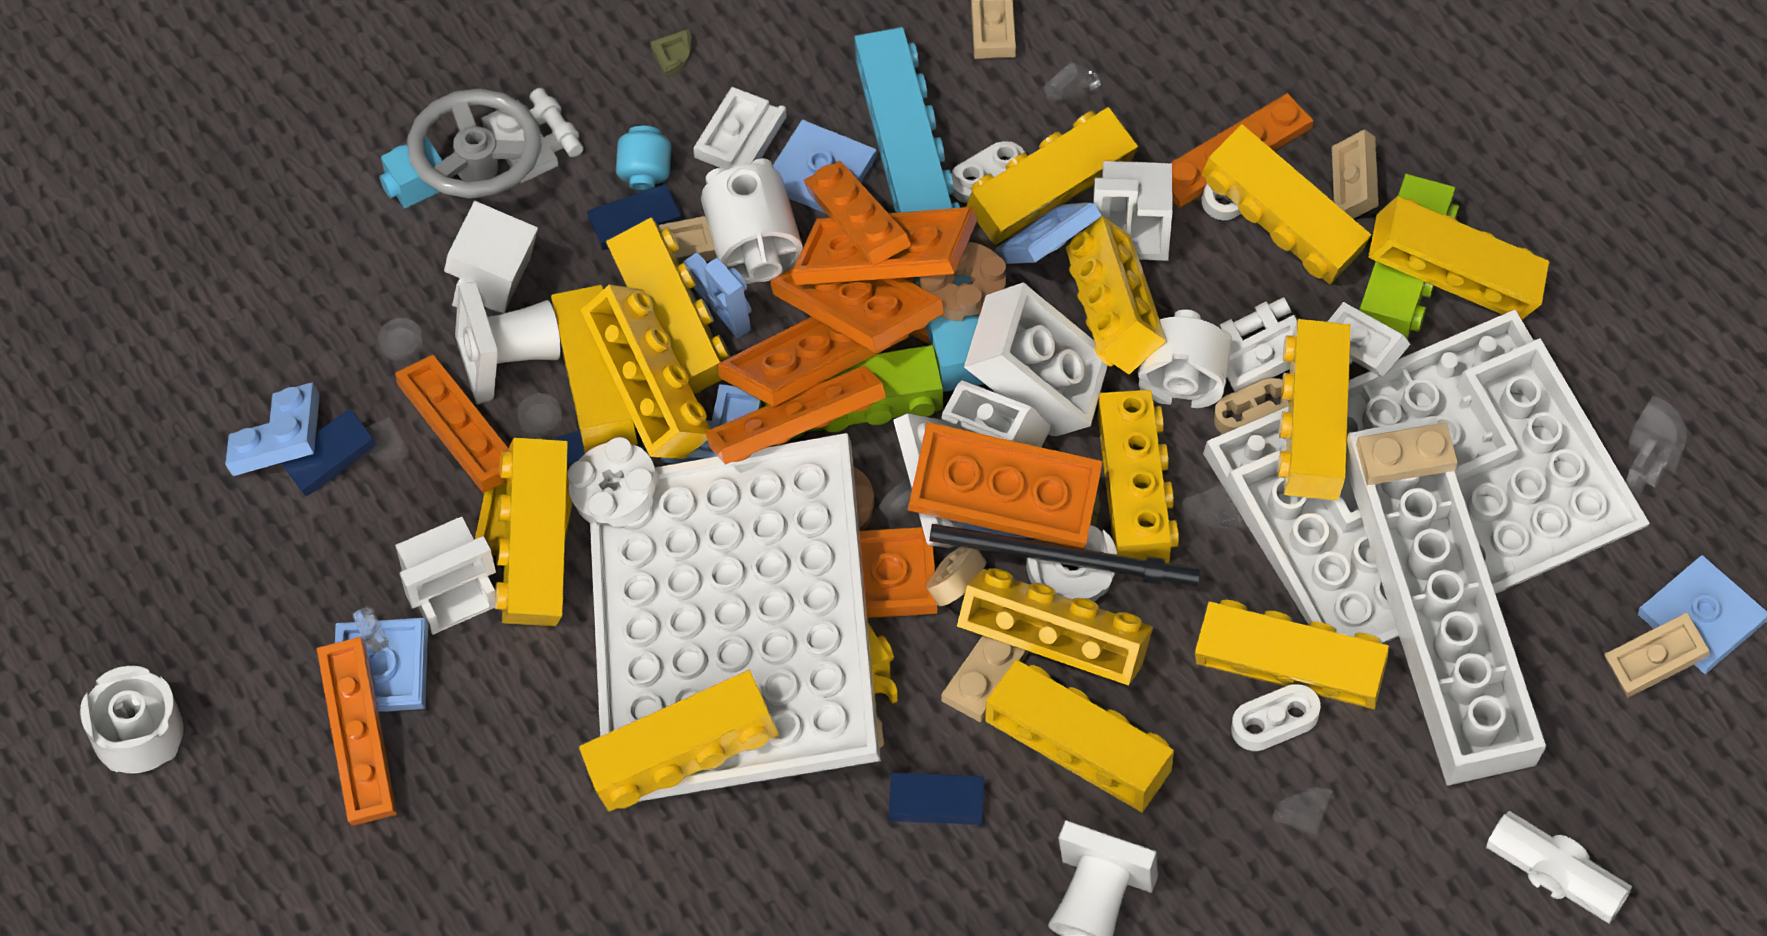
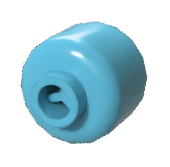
M635 126L630 128L628 133L621 136L618 140L616 174L621 180L630 183L629 187L633 190L647 191L655 188V184L666 181L670 174L672 147L670 141L662 135L660 129L655 127Z

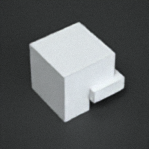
M1103 161L1102 178H1095L1093 203H1095L1103 216L1131 235L1140 260H1168L1172 221V163Z
M474 201L447 255L444 272L460 278L456 285L452 306L457 307L459 284L476 281L484 307L504 313L530 261L538 227Z
M462 516L395 545L402 571L399 573L405 594L412 609L419 607L423 617L428 622L432 635L495 608V590L488 578L489 575L496 573L491 550L484 536L473 539Z

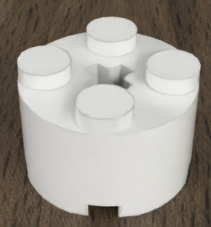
M1179 310L1174 314V317L1160 319L1167 341L1139 365L1140 390H1152L1153 400L1161 404L1171 405L1172 398L1192 400V408H1203L1218 402L1222 398L1226 384L1232 341L1231 334L1214 324L1201 320L1200 315L1192 310Z
M140 666L115 668L96 680L97 685L89 695L86 692L80 708L83 727L98 758L112 771L141 773L152 770L175 757L182 740L184 726L181 713L168 683L161 676L159 678L150 673L148 669Z

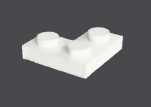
M1345 302L1341 304L1327 321L1351 324L1349 365L1354 361L1382 378L1410 345L1403 334Z

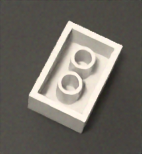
M1023 282L986 295L964 368L997 394L1033 407L1040 414V417H1043L1051 425L1048 434L1059 436L1091 426L1108 365L1103 363L1094 351L1096 344L1092 338Z

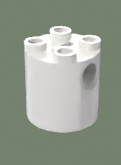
M762 158L754 160L747 165H739L730 169L716 168L706 175L707 185L702 190L701 202L715 253L728 270L734 267L741 274L746 284L770 281L793 268L803 249V245L784 181L780 172L773 168L772 162Z

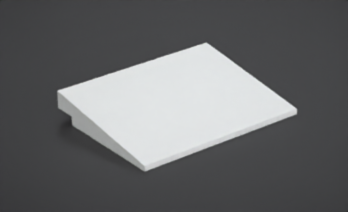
M1516 310L1398 359L1383 378L1370 371L1349 380L1347 438L1349 433L1436 415L1439 424L1447 422L1458 461L1454 472L1495 594L1630 535L1650 524L1540 338L1535 341L1532 339ZM1288 407L1208 440L1203 452L1205 458L1308 625L1310 622L1326 623L1337 629L1336 633L1354 637L1355 633L1370 634L1382 640L1381 644L1398 638L1399 634L1347 471L1345 470V481L1338 501L1284 495L1285 478L1277 476L1280 450L1286 451L1287 439L1279 438V427L1282 411L1288 412Z

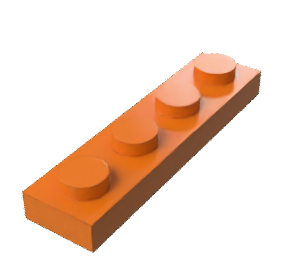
M1288 93L1171 162L1172 201L1178 208H1181L1203 194L1207 182L1202 172L1208 157L1241 124L1275 151L1312 129L1313 119Z
M841 161L825 165L818 169L815 174L803 180L811 197L872 266L911 247L906 232Z
M434 355L395 372L397 385L482 493L507 482V478H500L499 467L501 452L508 451L509 448Z
M864 365L818 384L775 407L768 405L705 431L709 447L725 465L731 462L746 460L752 453L771 445L784 444L795 435L812 428L825 427L838 417L869 408L872 403L886 398L883 383Z
M360 636L317 648L347 820L352 826L397 815L366 642Z

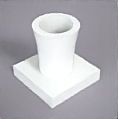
M476 281L459 284L455 337L476 404L494 400L497 364L524 360L559 359V330L554 310L548 300L524 309L487 317Z
M1065 821L1059 836L1062 860L1064 863L1077 867L1060 906L1048 926L1060 936H1113L1126 886L1130 885L1152 893L1158 878L1156 852Z

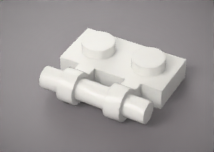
M538 88L530 94V99L535 107L529 111L539 125L546 122L553 132L546 137L541 135L542 147L536 165L521 183L557 167L558 160L554 152L564 148L570 157H576L583 151V146L578 140V131L572 123L564 120L560 114L562 109L556 99L548 96L542 88ZM499 109L482 117L484 128L494 135L495 140L524 141L522 128L514 117ZM506 159L510 167H512L519 160Z
M1284 297L1269 305L1265 301L1255 306V312L1235 322L1230 319L1220 324L1221 329L1229 332L1232 336L1227 378L1234 392L1264 379L1273 378L1290 369V362L1283 361V346L1285 336H1293L1297 320L1293 315L1278 323L1277 319L1291 313ZM1263 326L1265 327V330L1245 340H1242V337L1258 330Z

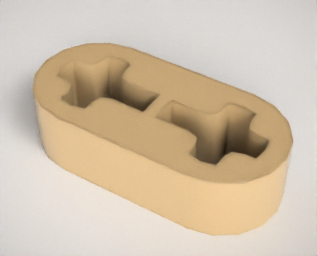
M1278 378L1264 379L1221 398L1215 406L1214 424L1216 429L1221 434H1225L1288 407V400L1280 399L1279 405H1275L1272 401L1265 402L1266 394H1271L1274 398L1281 397L1282 380ZM1232 410L1234 414L1242 413L1241 421L1236 422L1233 417L1226 419L1227 411Z
M959 547L940 563L925 587L938 606L947 605L966 592L967 585L984 568L986 560L978 549Z

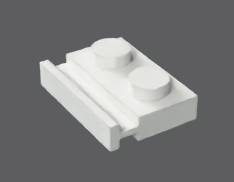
M731 87L694 146L695 158L726 169L747 165L754 160L761 159L786 119V107L781 105L779 108L769 105L768 100Z

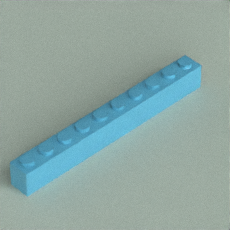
M903 27L854 36L856 62L895 213L960 208L958 202L951 203L949 195L954 194L952 178L949 169L942 171L940 163L945 162L941 138H933L931 132L936 130L935 117L932 106H924L923 99L927 98L923 73L917 75L915 73L914 67L919 66L915 43H907ZM967 276L955 278V285L958 286L964 282L973 283L970 277ZM913 277L914 284L920 287V277ZM978 314L964 316V321H952L939 316L928 322L925 326L929 344L934 347L943 392L955 390L961 381L976 386L984 384L964 368L979 320Z

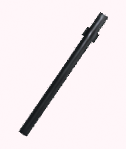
M933 523L931 525L930 542L1143 577V582L1161 585L1162 581L1198 586L1200 568L1165 563V558L1147 555L1146 559Z

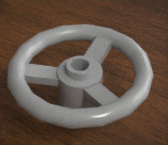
M481 88L454 91L431 102L415 118L407 138L409 162L422 181L443 194L468 199L495 196L518 185L535 167L542 147L539 124L524 104L505 93ZM482 105L498 108L514 117L523 130L524 141L495 140L494 135L489 130L476 126L469 106ZM452 111L459 130L453 141L454 153L433 167L425 155L424 140L429 128L442 115ZM498 159H519L507 172L495 177L498 172ZM458 174L462 180L452 179V177Z

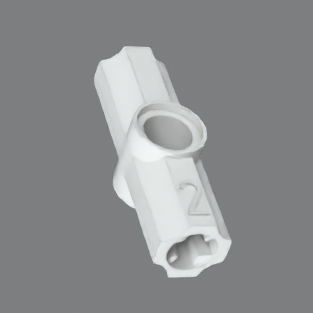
M1510 811L1501 818L1487 842L1486 847L1527 872L1534 886L1538 888L1541 884L1553 892L1551 894L1553 898L1562 899L1564 896L1607 923L1614 919L1632 889L1631 885L1590 861L1587 851L1575 840L1563 835L1551 837Z

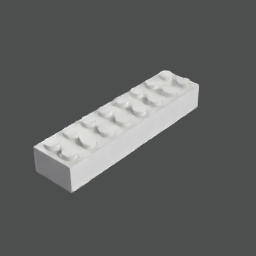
M1436 415L1349 433L1346 442V471L1448 786L1534 767L1537 765L1546 745L1455 472L1451 471L1366 485L1356 448L1358 437L1439 424Z

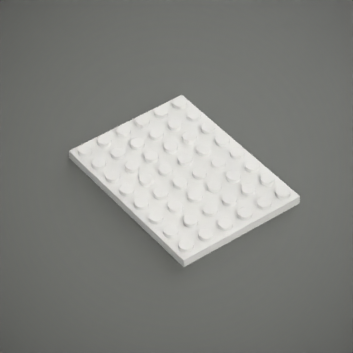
M848 433L767 447L752 453L746 460L731 462L726 465L717 456L656 467L659 476V487L656 485V490L652 495L654 502L651 508L641 518L622 527H611L609 523L596 522L597 525L590 523L600 737L749 669L762 692L780 734L769 739L764 746L758 749L740 752L727 758L723 764L716 768L698 771L683 778L678 785L668 789L656 790L641 797L639 801L881 761L852 445ZM621 477L610 479L604 486V489L610 487L613 491L618 490L621 487L619 484Z

